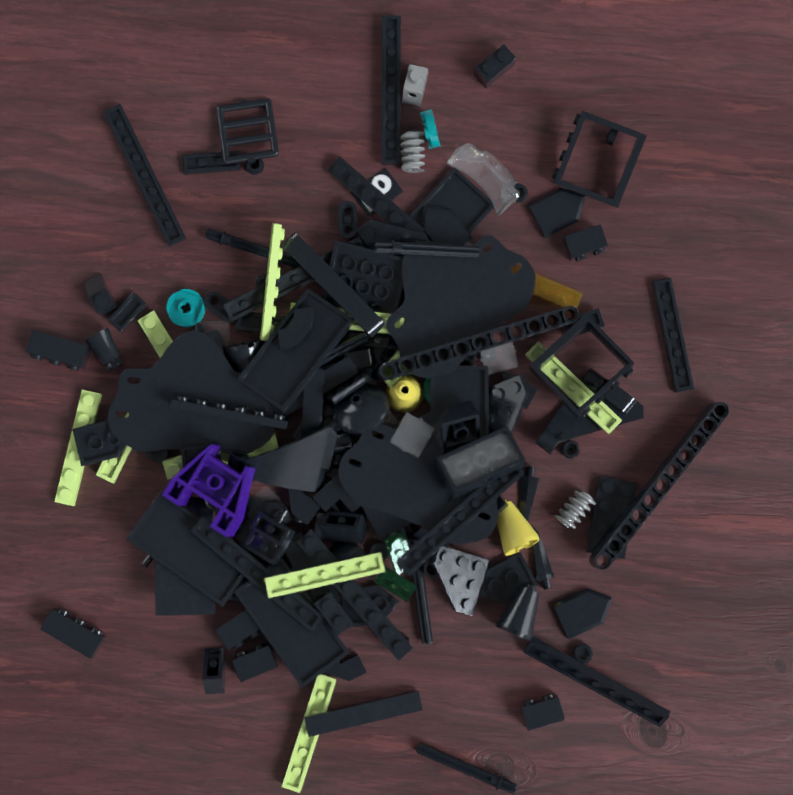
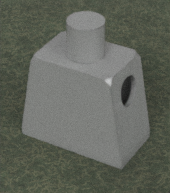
M409 64L402 103L421 106L428 77V68Z

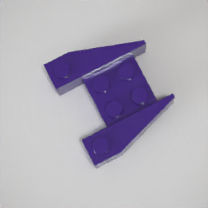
M211 444L171 479L162 495L179 506L186 505L193 492L220 509L210 527L225 537H233L244 519L255 468L246 466L242 473L238 472L215 457L221 446Z

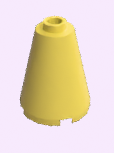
M410 375L402 376L392 387L387 386L386 388L389 405L395 411L401 413L412 412L423 401V387L416 378ZM406 388L409 391L407 394L401 392V389Z
M505 500L508 506L498 514L497 525L503 552L506 556L520 552V549L531 547L540 538L512 501L507 502Z

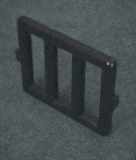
M270 98L252 101L241 99L239 103L216 107L224 164L246 161L250 164L256 163V160L272 158L279 155L273 106ZM265 106L266 116L225 122V112ZM268 124L269 133L227 139V129ZM270 140L271 150L234 156L229 154V146Z

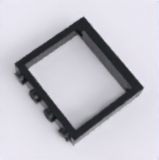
M582 111L581 114L577 113L573 122L576 125L574 132H569L566 143H569L567 150H562L559 161H562L560 168H555L552 179H555L554 184L618 208L647 135ZM585 118L636 138L612 199L561 180Z
M585 314L531 363L529 370L578 419L580 416L584 418L592 410L590 407L594 403L598 405L606 397L604 394L609 389L611 391L616 389L620 384L618 381L622 377H629L634 372L632 368L635 362ZM587 328L624 367L577 409L540 370Z

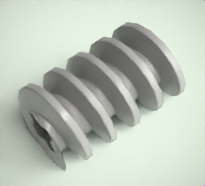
M409 131L401 136L403 141L401 143V148L403 149L401 155L404 156L401 158L403 163L401 166L402 171L408 173L425 171L420 169V166L425 165V162L420 161V159L425 158V155L419 154L420 151L425 150L424 147L419 146V144L425 143V140L419 139V137L425 135L424 132Z
M580 487L578 488L581 492H573L576 498H568L571 504H563L566 510L561 508L558 510L561 516L554 515L567 529L569 527L576 528L573 522H581L578 516H586L583 510H591L588 505L589 503L596 504L593 498Z

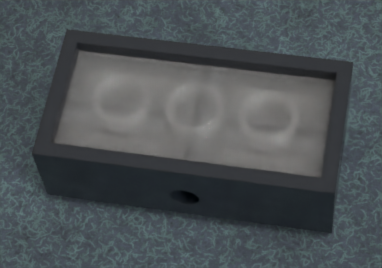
M508 426L446 453L436 460V466L453 499L524 467L525 458Z

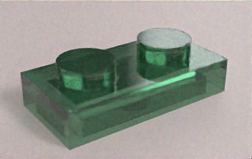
M400 531L384 539L394 573L397 575L404 571L395 561L409 549L405 535Z
M384 566L385 572L379 573L374 582L407 602L417 586Z

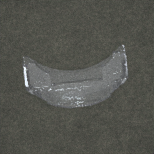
M467 143L458 147L447 162L449 166L455 167L467 174L484 189L491 199L498 216L520 196L519 191L514 187L516 181L508 169L485 150L481 152L474 145Z

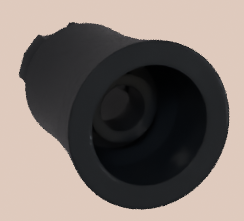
M109 328L101 330L85 340L108 372L124 364L121 358L122 355L112 338Z

